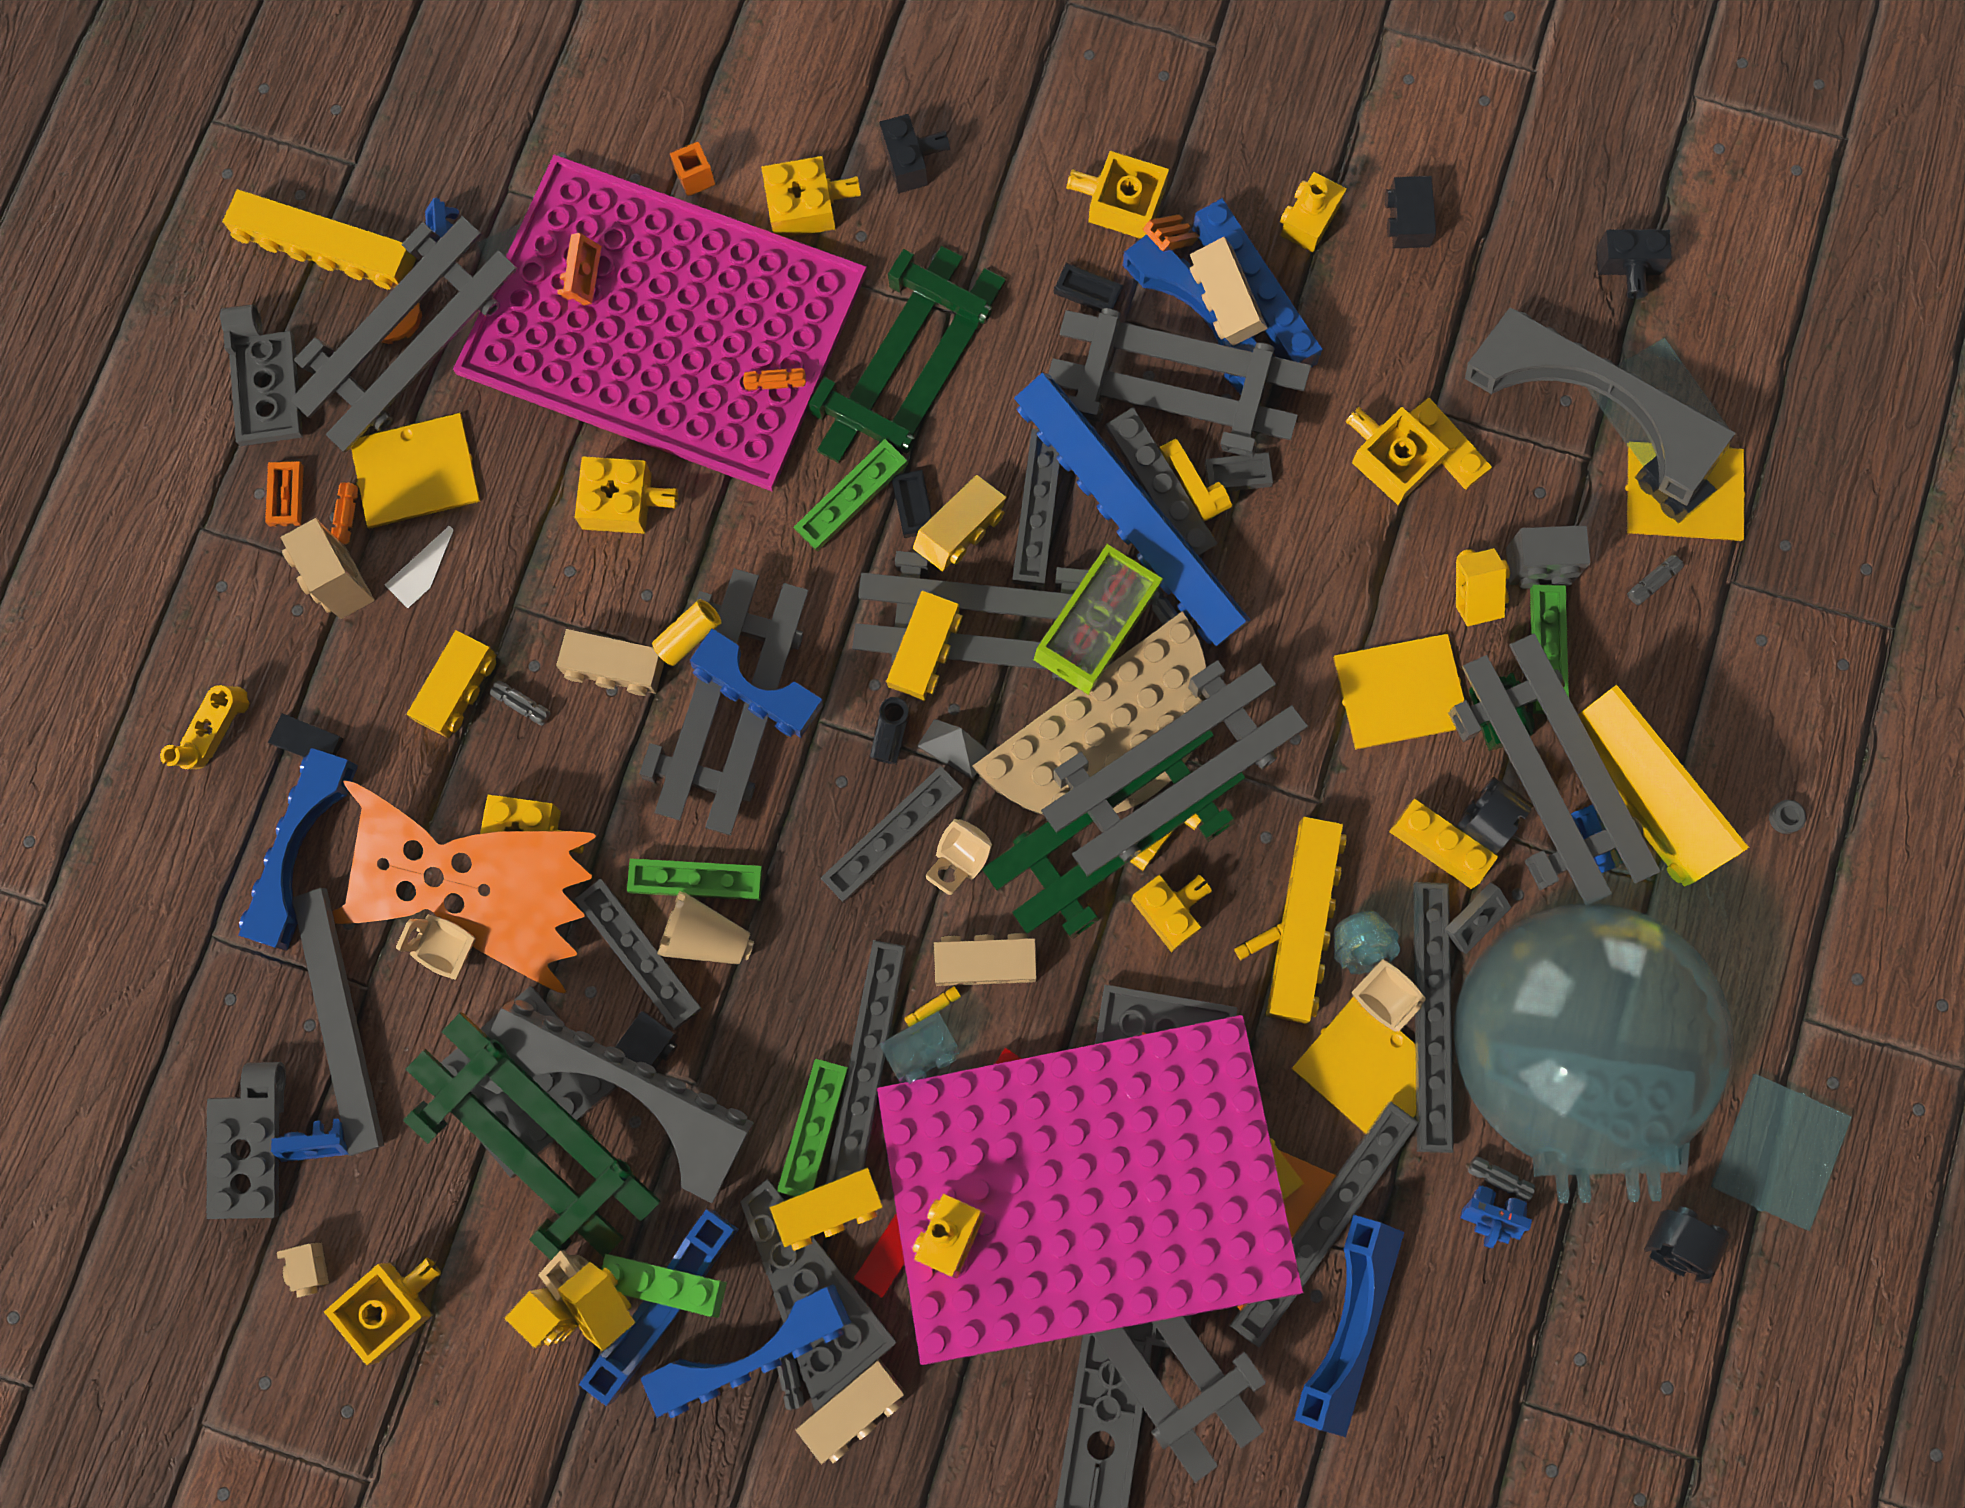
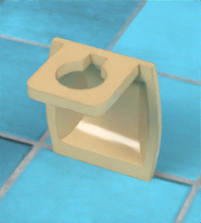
M954 819L946 828L939 841L936 853L939 859L927 872L926 879L946 894L952 895L966 878L972 880L982 870L991 852L992 844L990 839L976 826L963 820ZM949 867L954 869L955 881L949 883L941 880L938 876L939 870H947Z
M428 914L426 919H409L396 949L401 952H411L410 955L431 971L458 980L476 938L457 924ZM417 928L419 932L417 938H413L408 943L411 932Z
M1384 959L1351 992L1375 1019L1395 1032H1399L1426 1001V998L1417 986L1403 972Z

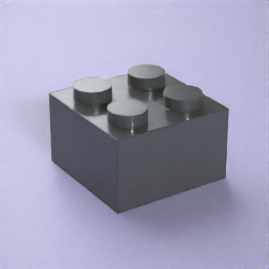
M1587 526L1521 528L1506 547L1507 564L1510 570L1509 585H1520V588L1529 589L1533 585L1546 583L1562 586L1571 585L1590 564Z

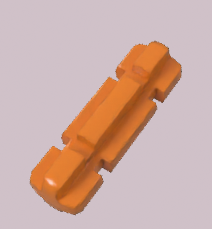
M803 368L791 369V372H787V369L761 371V374H757V371H750L744 373L743 382L747 391L758 390V387H762L763 390L788 388V385H792L795 388L806 385V375Z
M346 482L339 485L337 495L340 496V499L336 500L332 523L335 527L331 529V533L343 545L348 544L351 532L348 531V528H352L356 506L353 500L357 499L358 487Z

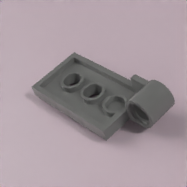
M255 304L222 308L220 320L224 333V347L230 357L236 442L240 446L302 438L301 410L290 401L299 391L297 363L294 361L296 358L295 336L291 331L263 335L260 312ZM262 376H272V381L267 387H258V381ZM274 404V411L271 415L267 417L260 416L263 406Z
M282 1062L245 1063L241 1072V1097H215L207 1099V1219L275 1218L279 1216V1159L271 1152L272 1138H279V1113L284 1112L286 1070ZM240 1139L247 1141L250 1145L251 1151L247 1158H242L236 1153L235 1147ZM239 1174H245L250 1179L251 1186L247 1192H241L236 1187L235 1181Z

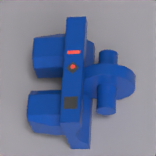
M1479 1186L1474 1191L1471 1200L1462 1208L1460 1218L1476 1224L1474 1232L1485 1236V1247L1492 1249L1497 1240L1508 1244L1511 1237L1517 1240L1521 1239L1525 1230H1530L1532 1223L1531 1219L1526 1218L1527 1203L1516 1198H1509L1505 1202L1504 1209L1493 1205L1496 1192L1490 1188Z

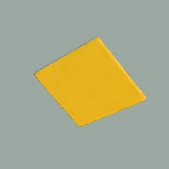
M461 413L363 436L351 446L358 479L357 486L360 489L365 519L369 529L480 502L471 461L473 456L469 451Z
M1628 442V484L1625 486L1627 491V533L1744 540V449L1728 448L1707 477V480L1717 490L1707 501L1678 524L1674 518L1668 517L1662 511L1661 505L1652 495L1646 494L1640 488L1638 480L1635 478L1639 471L1656 457L1652 443Z
M1448 634L1334 655L1333 658L1343 696L1342 704L1346 709L1355 750L1457 730L1448 713L1455 705L1464 702V697L1460 685L1461 679L1458 677Z
M1353 996L1331 1023L1321 1029L1319 1037L1291 1069L1366 1134L1390 1101L1412 1118L1416 1115L1415 1043L1401 1031L1395 1032L1379 1022Z

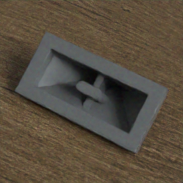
M936 719L933 720L917 745L921 750L971 780L978 773L973 768V765L990 753L962 728Z

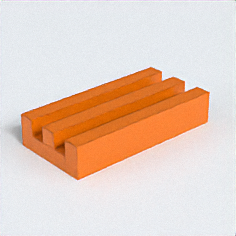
M1180 215L1149 220L1142 229L1162 251L1191 246L1199 238L1196 232L1188 233L1191 229L1188 223L1180 224L1183 220Z
M300 461L268 462L265 523L270 527H274L276 524L282 526H289V524L301 526L304 466ZM278 470H282L281 516H276ZM291 470H293L291 516H289Z

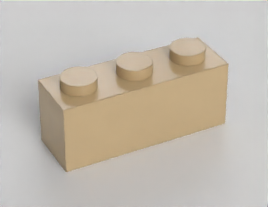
M1225 237L1190 254L1194 264L1190 267V271L1196 283H1202L1206 293L1201 296L1208 311L1214 310L1217 321L1213 322L1221 340L1226 338L1234 346L1268 329L1234 249Z
M566 629L556 666L565 674L564 678L574 682H583L584 679L594 680L596 685L603 688L614 689L615 685L626 687L629 693L646 696V692L656 694L665 661L657 655L653 647Z
M1026 933L1008 934V940H994V935L974 936V941H961L960 936L941 937V942H934L936 986L1036 982L1035 938L1028 939V934Z
M878 1359L796 1429V1432L821 1464L828 1458L834 1463L849 1450L845 1445L855 1436L862 1440L877 1427L873 1421L884 1412L889 1417L904 1404L900 1398L906 1391L882 1360Z

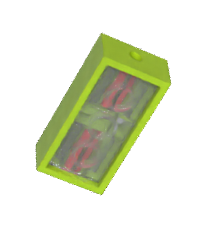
M1107 544L1038 645L1033 660L1089 695L1157 593L1163 578Z

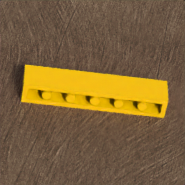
M238 189L222 221L231 232L230 235L242 243L248 244L249 241H252L273 253L280 250L301 262H305L307 259L316 262L318 266L329 271H334V268L344 271L346 275L356 280H362L363 278L372 280L376 285L384 289L395 288L412 270L417 259L401 245L403 242Z
M1303 817L1299 822L1282 919L1284 929L1278 942L1266 1012L1268 1017L1306 1024L1310 1021L1311 1016L1316 1017L1319 997L1314 996L1316 983H1322L1325 971V964H1320L1322 951H1327L1330 941V932L1325 931L1327 918H1333L1336 899L1331 898L1332 887L1338 886L1341 875V867L1336 866L1338 853L1343 854L1347 836L1341 834L1343 824Z

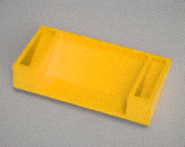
M1617 685L1578 714L1631 816L1636 817L1644 831L1643 836L1668 866L1667 871L1673 880L1682 883L1684 887L1690 885L1749 848Z

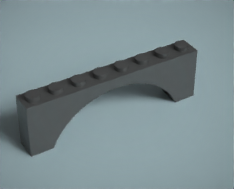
M1511 307L1467 365L1465 379L1490 394L1525 382L1560 381L1581 385L1609 397L1637 420L1651 441L1659 465L1658 490L1686 506L1728 450L1735 435V432L1729 430L1724 423L1711 420L1702 415L1695 407L1677 401L1668 392L1656 389L1645 383L1638 375L1625 372L1616 367L1611 360L1598 357L1588 351L1582 344L1573 343L1561 336L1555 329L1545 327L1534 321L1528 314L1518 312Z
M511 999L501 1007L488 1037L491 1040L494 1039L500 1042L505 1047L507 1055L530 1077L553 1072H575L607 1080L630 1092L653 1112L668 1133L679 1161L681 1188L713 1203L754 1122L748 1120L747 1116L737 1109L730 1108L728 1110L717 1104V1101L708 1094H697L687 1089L686 1085L676 1078L669 1077L667 1079L656 1073L655 1068L644 1062L636 1063L626 1058L624 1052L615 1047H604L595 1042L594 1037L583 1031L575 1032L565 1027L564 1022L554 1016H543L534 1011L533 1006L525 1001H514ZM487 1075L478 1083V1085L496 1094L503 1091Z

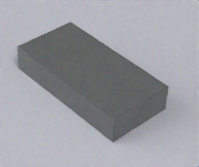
M1269 453L1254 454L1253 458L1241 455L1205 460L1208 487L1217 482H1220L1226 491L1272 487L1273 480Z

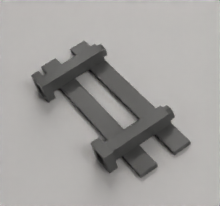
M463 216L442 238L422 222L401 244L410 254L420 260L404 279L336 351L327 343L315 337L294 359L301 368L314 374L290 399L308 418H311L335 391L352 406L325 434L343 452L346 453L371 425L378 431H383L391 424L393 418L386 409L478 311H481L486 317H490L498 310L500 303L493 295L518 268L498 250L472 277L457 261L482 234ZM444 276L459 292L365 391L350 375Z
M1103 308L1102 312L1099 313V317L1068 310L1065 311L1059 335L1090 342L1089 354L1086 365L1053 358L1048 374L1051 375L1060 387L1078 391L1077 397L1069 395V398L1086 419L1101 422L1104 409L1098 401L1099 397L1102 396L1232 427L1231 433L1223 432L1221 440L1222 451L1247 457H1254L1257 446L1256 440L1252 438L1253 432L1286 440L1292 439L1298 415L1260 406L1266 383L1305 391L1311 365L1273 357L1275 348L1264 343H1256L1253 352L1121 323L1119 321L1121 313L1113 309ZM1113 348L1246 378L1240 401L1107 371Z
M896 551L895 566L897 571H901L900 577L861 573L858 599L897 603L895 627L855 623L852 649L892 654L891 662L893 663L921 591L958 603L959 610L1057 619L1089 570L1057 567L1055 587H1061V593L921 579V573L928 574L930 561L919 553ZM955 633L950 634L947 642L948 645H951L948 660L1048 670L1033 660L1036 649L1041 642ZM1052 672L1053 680L1066 681Z
M734 568L722 605L714 603L712 594L699 591L697 600L702 599L708 602L717 611L721 618V624L715 630L736 644H738L740 635L764 642L751 685L763 690H777L790 650H799L804 632L797 630V626L809 591L783 583L772 620L749 614L748 610L759 575ZM698 678L673 757L666 756L662 746L649 743L639 774L643 780L656 783L657 777L665 778L654 813L681 821L691 787L716 793L705 828L731 836L742 801L750 802L754 794L756 783L749 782V778L769 717L766 716L764 719L757 717L747 709L749 704L745 702L723 772L700 766L699 762L722 694L720 692L722 687L712 680L707 684Z
M1535 633L1509 645L1528 680L1515 687L1505 690L1487 655L1463 665L1462 669L1480 702L1471 707L1467 701L1455 705L1448 713L1463 742L1474 738L1482 730L1480 726L1491 722L1557 849V852L1549 856L1542 850L1525 860L1539 890L1541 891L1558 882L1559 878L1557 875L1568 870L1586 906L1612 895L1594 858L1615 848L1635 884L1661 872L1642 837L1644 831L1636 817H1632L1563 688L1565 687V682L1561 673L1557 669H1553ZM1537 700L1606 828L1586 839H1583L1516 711Z
M1218 660L1190 678L1189 690L1195 698L1203 694L1206 700L1090 777L1087 773L1089 762L1082 752L1054 769L1053 778L1059 787L1063 788L1068 785L1071 789L1041 810L1055 832L1058 833L1086 813L1089 814L1102 832V834L1072 853V856L1087 877L1118 856L1124 862L1134 858L1141 851L1137 845L1138 842L1253 764L1258 765L1261 769L1268 767L1278 758L1274 750L1308 727L1292 705L1259 728L1243 707L1276 685L1261 663L1227 686L1223 682L1225 669ZM1222 721L1225 723L1238 742L1121 820L1108 803V798Z
M1183 1316L1153 1322L1202 1392L1180 1410L1123 1328L1092 1333L1155 1424L1156 1428L1151 1432L1163 1450L1168 1446L1171 1447L1195 1483L1218 1466L1193 1430L1194 1427L1214 1412H1216L1241 1449L1264 1432L1239 1396L1248 1387L1253 1392L1257 1391L1266 1384L1264 1378L1245 1352L1233 1360L1232 1363L1236 1368L1225 1376Z

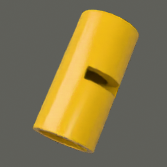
M698 599L676 622H673L652 642L653 648L663 661L674 666L704 640L711 629L715 630L721 624V618L708 602Z

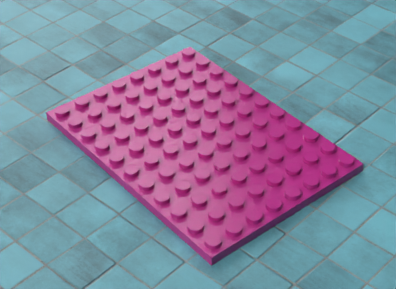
M553 155L506 255V258L518 269L493 295L500 303L498 310L490 317H486L480 311L453 371L456 375L773 492L809 409V402L818 388L865 279L867 267ZM582 233L602 246L593 302L589 305H582L574 299L568 300L557 294L558 290L564 287V281L560 279V275L565 273L567 269L566 262L571 234ZM803 368L805 370L806 385L804 387L793 388L792 385H788V388L765 390L762 387H758V390L750 391L745 390L743 376L745 372L757 371V374H761V371L787 369V372H791V369Z
M1243 1015L877 1088L921 1365L1303 1294ZM942 1194L985 1213L958 1279L914 1260L916 1252L913 1251L916 1239L921 1232L926 1233L931 1222L928 1219L931 1205L935 1199L940 1200Z

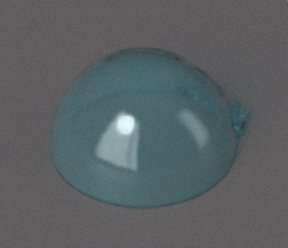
M1585 903L1561 905L1532 914L1510 926L1482 951L1472 965L1462 986L1455 1013L1454 1039L1457 1061L1463 1081L1474 1104L1498 1134L1515 1148L1533 1158L1534 1177H1556L1557 1196L1560 1203H1568L1570 1197L1568 1176H1577L1579 1198L1582 1203H1590L1591 1187L1589 1175L1625 1174L1627 1196L1630 1202H1638L1640 1198L1639 1174H1646L1650 1199L1652 1201H1660L1662 1198L1660 1173L1680 1172L1678 1150L1690 1142L1712 1117L1725 1093L1731 1075L1734 1057L1732 1018L1722 987L1712 969L1701 954L1672 928L1646 914L1621 906L1592 903L1588 906Z

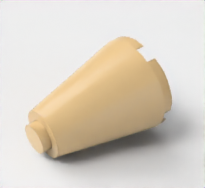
M679 891L675 900L676 905L669 916L657 955L730 964H740L742 959L748 960L754 941L749 940L750 932L687 893Z

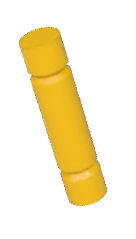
M1280 923L1277 927H1273L1245 942V944L1234 948L1238 958L1242 960L1279 940L1281 933L1283 934L1284 924Z
M953 986L945 993L940 994L915 1010L914 1013L904 1017V1020L911 1030L919 1022L925 1021L950 1005V1002L961 998V995L956 987Z

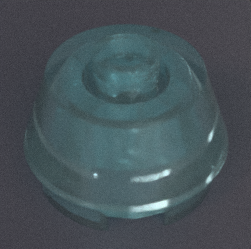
M1375 911L1353 914L1342 920L1334 929L1335 960L1341 963L1343 969L1348 968L1350 974L1371 972L1374 969V963L1386 957L1391 962L1398 956L1400 952L1397 942L1399 935Z

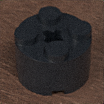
M1492 777L1482 789V795L1477 801L1472 800L1463 811V817L1455 827L1491 852L1497 854L1518 830L1519 827L1517 826L1521 821L1518 818L1521 816L1526 819L1533 804L1503 781Z
M1679 1206L1677 1212L1668 1209L1663 1210L1646 1243L1645 1252L1652 1251L1649 1257L1653 1261L1677 1275L1684 1277L1685 1273L1689 1272L1697 1275L1694 1281L1705 1284L1711 1283L1727 1249V1240L1730 1234L1719 1226H1709L1699 1221V1215L1686 1207Z

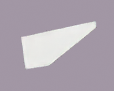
M450 526L385 584L407 608L431 588L453 533V529Z

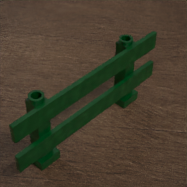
M941 246L926 270L915 264L913 253L903 249L888 273L889 287L901 292L903 287L906 286L913 290V293L851 395L847 398L839 394L836 383L824 377L809 402L813 416L823 420L825 415L828 414L835 418V421L819 445L817 452L840 463L860 431L879 441L878 445L886 439L901 455L903 452L907 454L915 442V432L981 323L986 324L993 311L991 306L1004 286L1006 279L984 268L971 291L968 292L949 282L962 262L963 256ZM938 303L956 312L957 314L893 420L890 421L871 411L935 304Z
M1209 730L1107 799L1108 803L1112 808L1116 807L1163 772L1168 775L1173 784H1176L1191 773L1182 759L1211 739L1214 734ZM1242 772L1138 842L1137 845L1141 850L1139 854L1195 814L1203 823L1199 830L1207 842H1210L1234 825V818L1225 808L1220 812L1213 802L1246 779ZM1088 813L1058 833L1055 832L1049 822H1046L1031 834L1029 831L1022 833L1014 839V846L982 868L997 891L1029 868L1045 888L1012 911L1027 934L1061 911L1067 920L1062 926L1068 935L1073 939L1100 919L1090 906L1084 909L1078 898L1131 861L1124 862L1118 856L1088 877L1079 864L1063 876L1058 873L1047 855L1094 822Z
M461 1011L441 1032L471 1061L454 1076L430 1052L424 1049L405 1070L435 1098L429 1104L423 1100L403 1121L429 1144L448 1125L444 1118L451 1112L559 1215L554 1222L547 1218L529 1238L543 1254L552 1260L561 1250L568 1248L572 1242L569 1237L576 1231L599 1254L605 1257V1254H609L624 1237L596 1210L613 1195L634 1216L642 1221L661 1200L632 1174L630 1166L625 1161L616 1159L507 1055L505 1047L500 1042L494 1039L491 1040ZM486 1075L596 1178L581 1195L471 1092Z

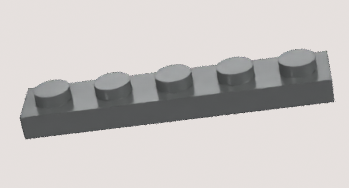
M1134 408L1108 422L1105 428L1143 489L1199 556L1217 544L1216 540Z
M1032 429L1012 583L1044 587L1060 463L1056 458L1059 455L1052 445L1047 447L1037 435L1039 429Z
M940 766L821 877V880L845 903L963 792V788Z
M599 879L574 899L673 1029L677 1030L702 1010L663 957L657 955L658 951L602 879Z

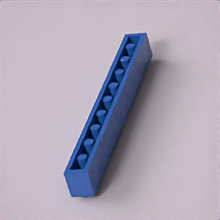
M1042 372L1014 397L1020 405L1017 408L1019 414L1028 423L1034 422L1039 429L1037 435L1047 447L1052 445L1059 453L1056 457L1059 463L1068 472L1072 469L1078 476L1079 480L1076 483L1087 496L1092 494L1099 502L1096 506L1097 509L1108 521L1111 518L1119 527L1117 533L1127 545L1132 543L1140 552L1137 558L1148 570L1153 568L1158 576L1163 578L1160 587L1168 595L1173 593L1180 601L1177 605L1179 610L1183 611L1187 619L1194 618L1200 626L1198 633L1209 645L1211 643H1214L1216 646L1222 645L1251 621L1051 375Z

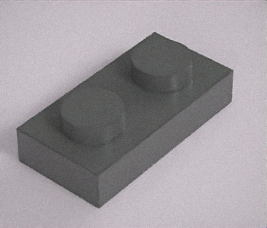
M1489 883L1453 919L1445 930L1457 949L1467 954L1511 909V906L1500 888Z

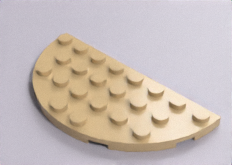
M1183 611L1111 663L1089 695L1077 688L974 764L973 768L998 793L1025 809L1043 815L1041 812L1043 808L1071 790L1068 785L1063 788L1059 787L1053 778L1054 769L1082 752L1089 762L1087 773L1091 777L1206 700L1203 694L1195 698L1188 688L1190 678L1204 670L1206 664L1199 640ZM1191 753L1182 759L1184 763H1186ZM1163 772L1114 807V811L1119 813L1146 801L1165 787L1171 779Z

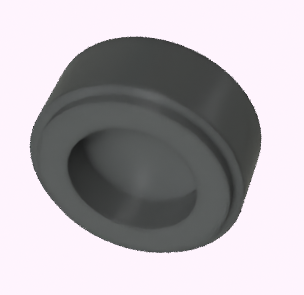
M1783 800L1771 808L1769 821L1776 831L1783 834H1791L1804 826L1806 812L1798 802Z

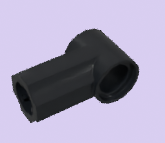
M890 697L885 699L879 708L880 715L869 758L878 762L897 765L910 713L903 699ZM893 706L900 707L904 711L902 718L898 721L888 720L886 712L889 708Z

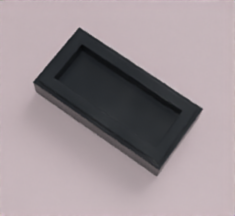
M1065 263L1054 287L1053 294L1102 312L1103 308L1114 310L1123 290V285Z
M922 470L898 474L892 479L904 539L917 536L919 529L932 518Z
M282 713L268 743L304 758L306 755H309L311 748L336 756L344 739Z

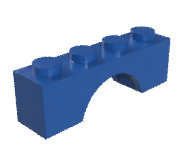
M711 629L689 660L692 668L695 669L693 674L707 684L712 680L721 686L720 692L729 699L736 702L739 698L749 704L747 709L757 717L764 719L767 716L777 722L775 727L789 737L795 734L802 738L823 707L822 699L795 681L778 690H763L751 685L740 672V646L716 630Z

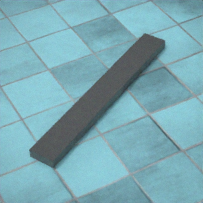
M1415 882L1413 884L1415 985L1426 998L1420 1010L1415 1014L1416 1121L1419 1122L1416 1126L1417 1152L1454 1153L1450 937L1445 930L1450 924L1449 883Z
M319 888L293 897L292 900L348 1155L354 1156L385 1145L328 891L326 888Z
M873 940L826 1184L865 1168L878 1099L877 1088H880L906 952V946L876 940Z
M1391 1101L1386 1104L1291 1238L1302 1287L1419 1123ZM1297 1295L1245 1304L1230 1326L1260 1348Z

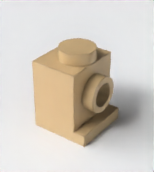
M310 1243L277 1252L278 1259L285 1258L286 1265L283 1267L284 1281L287 1286H290L291 1292L296 1291L297 1298L318 1293L317 1286L329 1284L322 1243Z
M561 1250L538 1275L557 1301H563L557 1291L562 1286L558 1280L562 1279L565 1283L589 1262L580 1255H568L565 1250Z

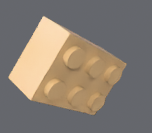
M317 518L280 537L286 547L282 550L285 559L292 568L296 567L300 573V576L296 578L300 587L306 595L310 594L317 604L321 603L327 613L332 611L342 619L375 601L347 548Z

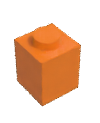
M699 142L670 153L676 174L687 197L716 185L711 167Z

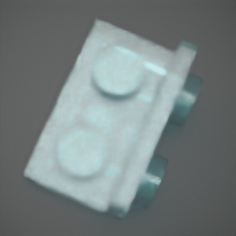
M939 1011L879 1044L899 1082H908L909 1085L915 1080L924 1079L927 1076L925 1072L936 1066L941 1069L950 1065L956 1060L955 1055L960 1053Z

